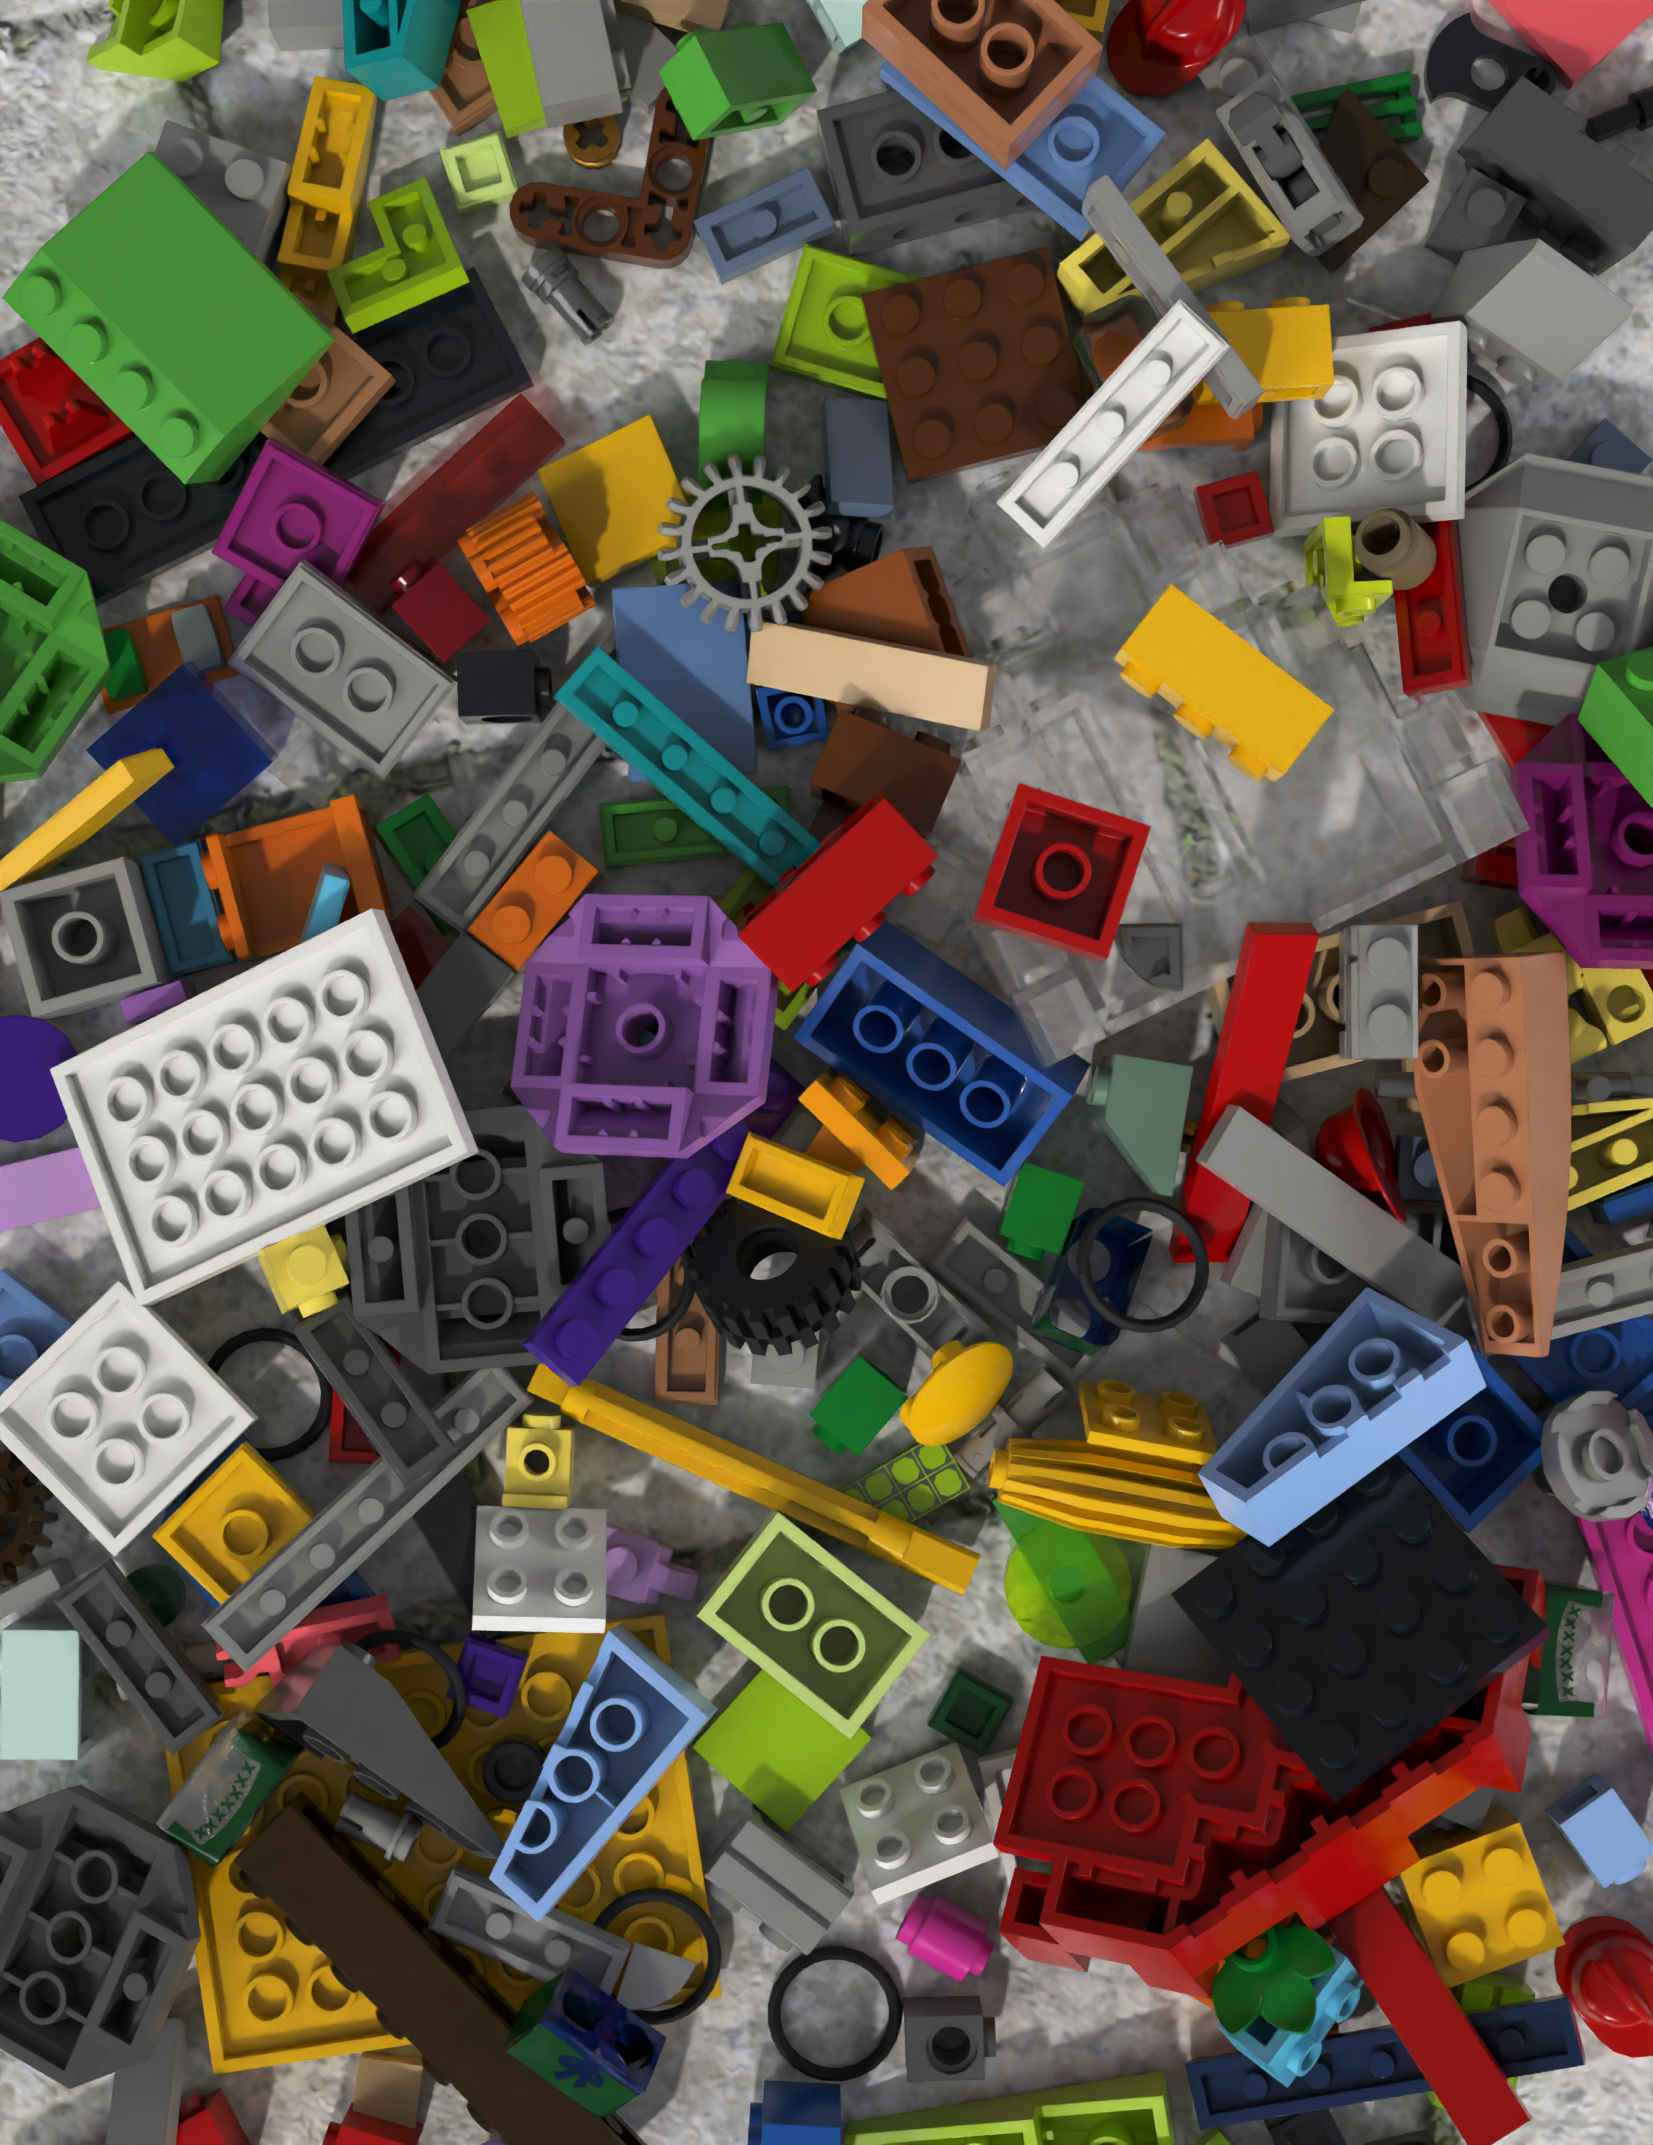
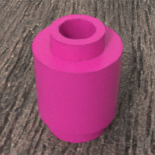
M920 1892L917 1893L895 1937V1939L908 1946L906 1953L959 1982L963 1981L968 1972L977 1977L981 1974L995 1945V1941L986 1937L990 1923L937 1894L931 1899Z

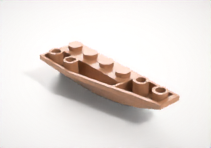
M1565 951L1418 959V1058L1413 1059L1415 1092L1483 1352L1540 1358L1548 1356L1560 1285L1571 1160L1572 1083Z

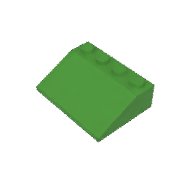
M149 151L46 242L2 297L184 484L219 481L337 339L155 152Z

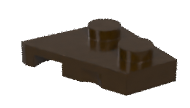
M1349 88L1336 99L1332 109L1334 111L1319 148L1342 181L1364 220L1361 226L1321 255L1315 256L1329 273L1337 270L1429 182L1427 177Z

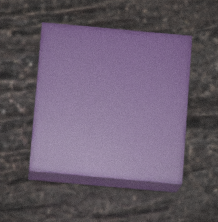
M178 980L121 999L119 1002L125 1021L139 1025L198 994L193 982Z

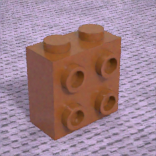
M932 546L898 550L823 584L820 590L811 589L802 593L808 602V607L802 611V625L971 658ZM830 700L836 706L838 713L840 709L852 714L856 711L857 706Z

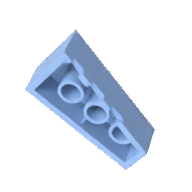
M1366 1287L1201 1468L1198 1475L1221 1517L1270 1547L1487 1386L1467 1339Z

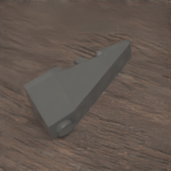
M347 1641L342 1646L339 1644L316 1646L258 1703L252 1712L318 1759L322 1760L326 1755L339 1763L346 1764L350 1762L356 1766L353 1771L356 1776L355 1782L371 1792L376 1791L393 1800H397L400 1794L409 1799L404 1806L406 1812L413 1814L414 1819L473 1856L491 1859L499 1858L505 1844L392 1683L373 1670L377 1664L376 1659L359 1646Z

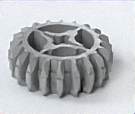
M736 454L730 455L727 458L726 469L728 477L721 478L713 462L705 463L702 466V473L708 486L703 489L696 480L686 476L680 485L684 492L692 498L691 502L686 504L680 499L670 497L665 504V507L671 513L681 517L679 525L661 522L657 529L658 534L664 537L676 538V547H666L657 551L658 560L667 562L678 559L681 568L664 577L666 585L668 587L674 586L686 579L691 586V589L681 596L679 604L683 608H687L699 596L707 601L699 617V620L705 624L712 621L718 608L726 610L723 625L724 630L729 632L736 630L739 622V613H747L748 626L751 632L762 631L763 619L761 611L768 609L771 619L776 624L782 625L786 623L787 615L781 604L785 599L798 611L805 610L808 607V602L797 590L799 585L803 584L809 589L820 590L824 584V581L819 576L808 571L810 563L818 566H827L831 563L832 559L831 554L827 552L813 551V541H823L832 537V529L830 527L823 526L811 529L809 522L810 518L816 517L825 511L823 502H815L804 509L798 501L799 498L808 493L811 488L810 483L807 480H802L791 491H788L782 485L789 476L790 467L786 464H781L775 470L770 480L763 477L766 458L760 455H756L753 458L750 475L742 474L741 460ZM747 490L763 494L775 501L785 511L793 528L775 529L761 525L755 518L752 503H749ZM727 492L729 508L727 509L728 525L725 531L716 537L691 541L693 527L702 508L714 497ZM738 526L746 527L749 537H759L760 540L770 538L777 540V542L766 543L761 548L751 552V562H743V557L738 551L730 552L729 548L713 550L711 548L712 546L724 545L729 540L738 536ZM796 547L795 560L786 579L778 588L762 597L760 580H762L761 567L765 556L773 551ZM716 559L729 563L735 571L737 584H740L742 599L728 596L712 587L699 572L695 561Z

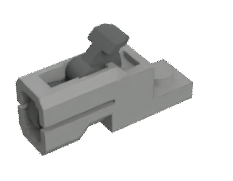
M1249 36L1198 74L1218 107L1215 111L1216 115L1291 239L1309 257L1319 256L1361 226L1364 217L1319 148L1318 140L1261 47L1252 36Z

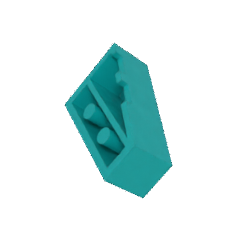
M342 0L345 70L382 101L440 88L461 0Z

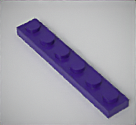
M771 1057L766 1103L689 1158H669L522 1345L570 1387L580 1386L727 1197L728 1193H726L748 1133L752 1132L772 1139L800 1103L798 1098L806 1088Z

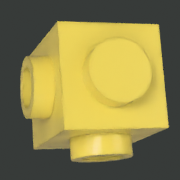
M325 1225L262 1249L261 1255L257 1256L282 1314L299 1308L302 1317L306 1318L340 1303L335 1292L350 1283L345 1273L349 1270L346 1244L339 1233L329 1236Z

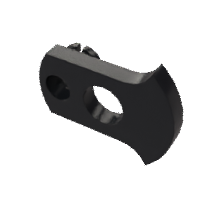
M1470 13L1453 20L1437 36L1428 52L1423 75L1424 88L1430 104L1441 98L1452 97L1487 112L1491 111L1501 97L1521 76L1549 95L1553 93L1557 84L1556 72L1551 63L1481 34L1474 27ZM1486 58L1496 61L1504 70V84L1495 90L1480 88L1472 79V64Z

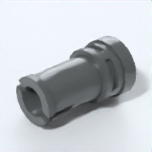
M556 246L540 256L528 268L521 281L545 305L550 303L586 346L602 335L595 326L597 328L603 327L604 330H607L614 322L615 317L611 312L608 313L578 279L579 271L568 260V256L563 250ZM585 314H586V315L589 317V319L594 323V325L588 320V318L585 316Z

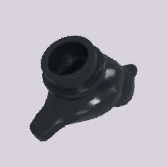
M816 474L811 481H808L811 485L808 493L799 498L798 501L804 509L819 501L823 502L825 506L823 513L809 519L811 529L823 526L832 529L831 538L823 541H813V551L827 552L832 556L831 563L827 566L812 564V573L819 576L825 583L831 575L841 568H844L847 572H852L878 560L883 541L884 524L870 521V517L828 515L826 488L823 485L822 475Z

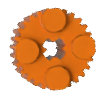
M534 492L525 495L465 529L467 534L456 539L517 647L526 641L532 643L596 606L592 595L585 587L587 584L566 545L561 541L553 526H550L545 517L547 513Z

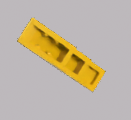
M314 76L287 189L291 204L277 263L281 273L279 280L292 293L297 291L334 325L339 327L342 312L327 272L351 262L353 258L368 171L378 96L362 84Z

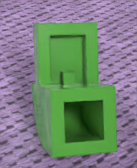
M742 359L705 361L704 379L701 381L698 480L702 489L708 486L702 473V466L705 463L713 462L721 478L728 477L726 461L730 455L736 454L739 456L742 474L750 475L753 458L756 455L765 457L769 363L747 362ZM747 490L749 503L763 504V494ZM728 493L720 494L708 502L729 503Z

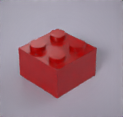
M1019 783L1013 793L972 921L1097 962L1108 959L1151 826Z

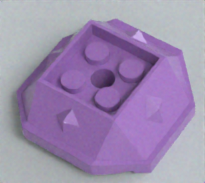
M585 894L568 913L570 918L548 936L526 962L510 1087L526 1110L542 1128V1132L552 1146L560 1152L689 1158L766 1103L779 978L737 936V926L710 896ZM659 1023L655 1039L648 1045L639 1047V1038L642 1031L651 1024Z

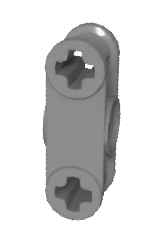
M867 1207L863 1208L859 1213L861 1221L849 1232L850 1238L857 1252L870 1238L873 1237L876 1241L859 1258L861 1267L857 1269L862 1277L860 1291H865L914 1339L913 1342L930 1360H932L939 1348L950 1342L964 1327L968 1329L958 1341L965 1347L984 1342L985 1340L994 1341L999 1336L958 1295L955 1297L922 1266L905 1249L907 1246ZM903 1276H917L928 1287V1301L918 1311H902L892 1300V1286Z

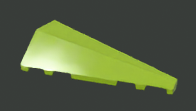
M109 0L107 7L116 15L107 40L101 44H92L87 56V62L101 70L184 82L220 63L224 0Z
M1165 2070L847 2122L844 2133L846 2145H1176L1175 2126Z

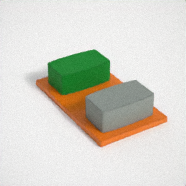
M218 595L103 630L113 674L101 690L109 715L240 675L238 671L227 664L235 650Z

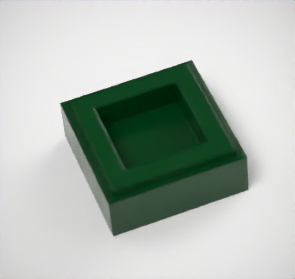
M957 1666L926 1721L927 1726L975 1753L984 1756L1014 1699L1013 1696Z

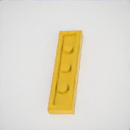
M153 748L118 760L0 860V891L41 879L171 771L174 765L162 748Z

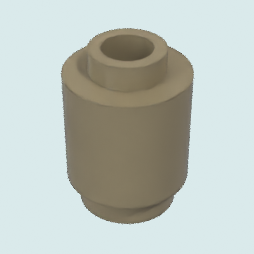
M1394 508L1378 510L1366 516L1358 526L1354 541L1356 556L1360 563L1378 580H1392L1393 589L1407 590L1420 585L1429 577L1437 557L1434 541L1406 512Z

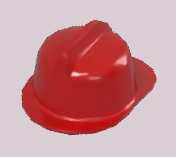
M1130 0L1111 25L1106 49L1112 73L1120 85L1135 95L1157 98L1175 93L1192 81L1232 40L1242 25L1246 1Z
M1363 1087L1359 1088L1355 1093L1353 1104L1328 1116L1320 1125V1132L1316 1137L1315 1161L1360 1194L1383 1195L1397 1219L1405 1223L1407 1221V1214L1396 1179L1395 1152L1388 1124L1377 1099L1370 1090Z
M1610 1915L1588 1917L1573 1925L1563 1936L1566 1944L1557 1948L1554 1959L1556 1981L1562 1993L1570 1994L1574 2010L1596 2037L1613 2052L1632 2058L1653 2056V1944L1630 1922Z

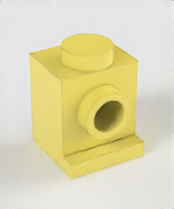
M526 1412L522 1413V1423L512 1422L507 1427L505 1485L502 1507L567 1509L573 1495L576 1425L561 1424V1414ZM541 1450L547 1454L549 1468L546 1471L538 1473L528 1467L526 1457L530 1451Z

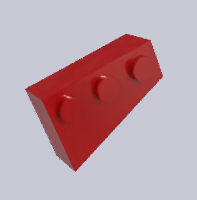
M881 789L825 836L820 842L821 846L798 868L792 865L777 879L780 885L757 906L750 901L737 912V936L792 993L804 981L810 987H813L823 980L839 962L834 953L852 937L858 942L869 937L886 919L887 914L882 909L901 891L906 897H910L922 888L936 872V869L931 865L939 857L934 845Z

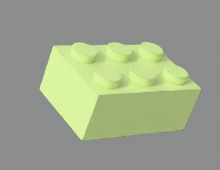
M771 1511L693 1611L703 1622L849 1739L853 1737L931 1635L776 1511Z

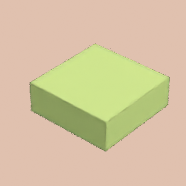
M500 131L440 149L460 216L511 201L513 195L518 191Z

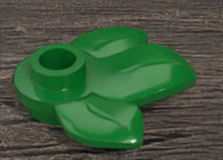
M1278 1923L1224 1958L1225 1964L1219 1970L1212 1983V2001L1216 2015L1221 2025L1231 2036H1236L1244 2031L1260 2015L1269 2024L1283 2032L1300 2035L1306 2034L1311 2029L1317 2011L1316 1993L1310 1979L1322 1976L1336 1965V1960L1329 1945L1321 1935L1305 1926L1282 1928ZM1257 1939L1266 1941V1949L1262 1955L1257 1958L1247 1957V1948L1252 1941Z

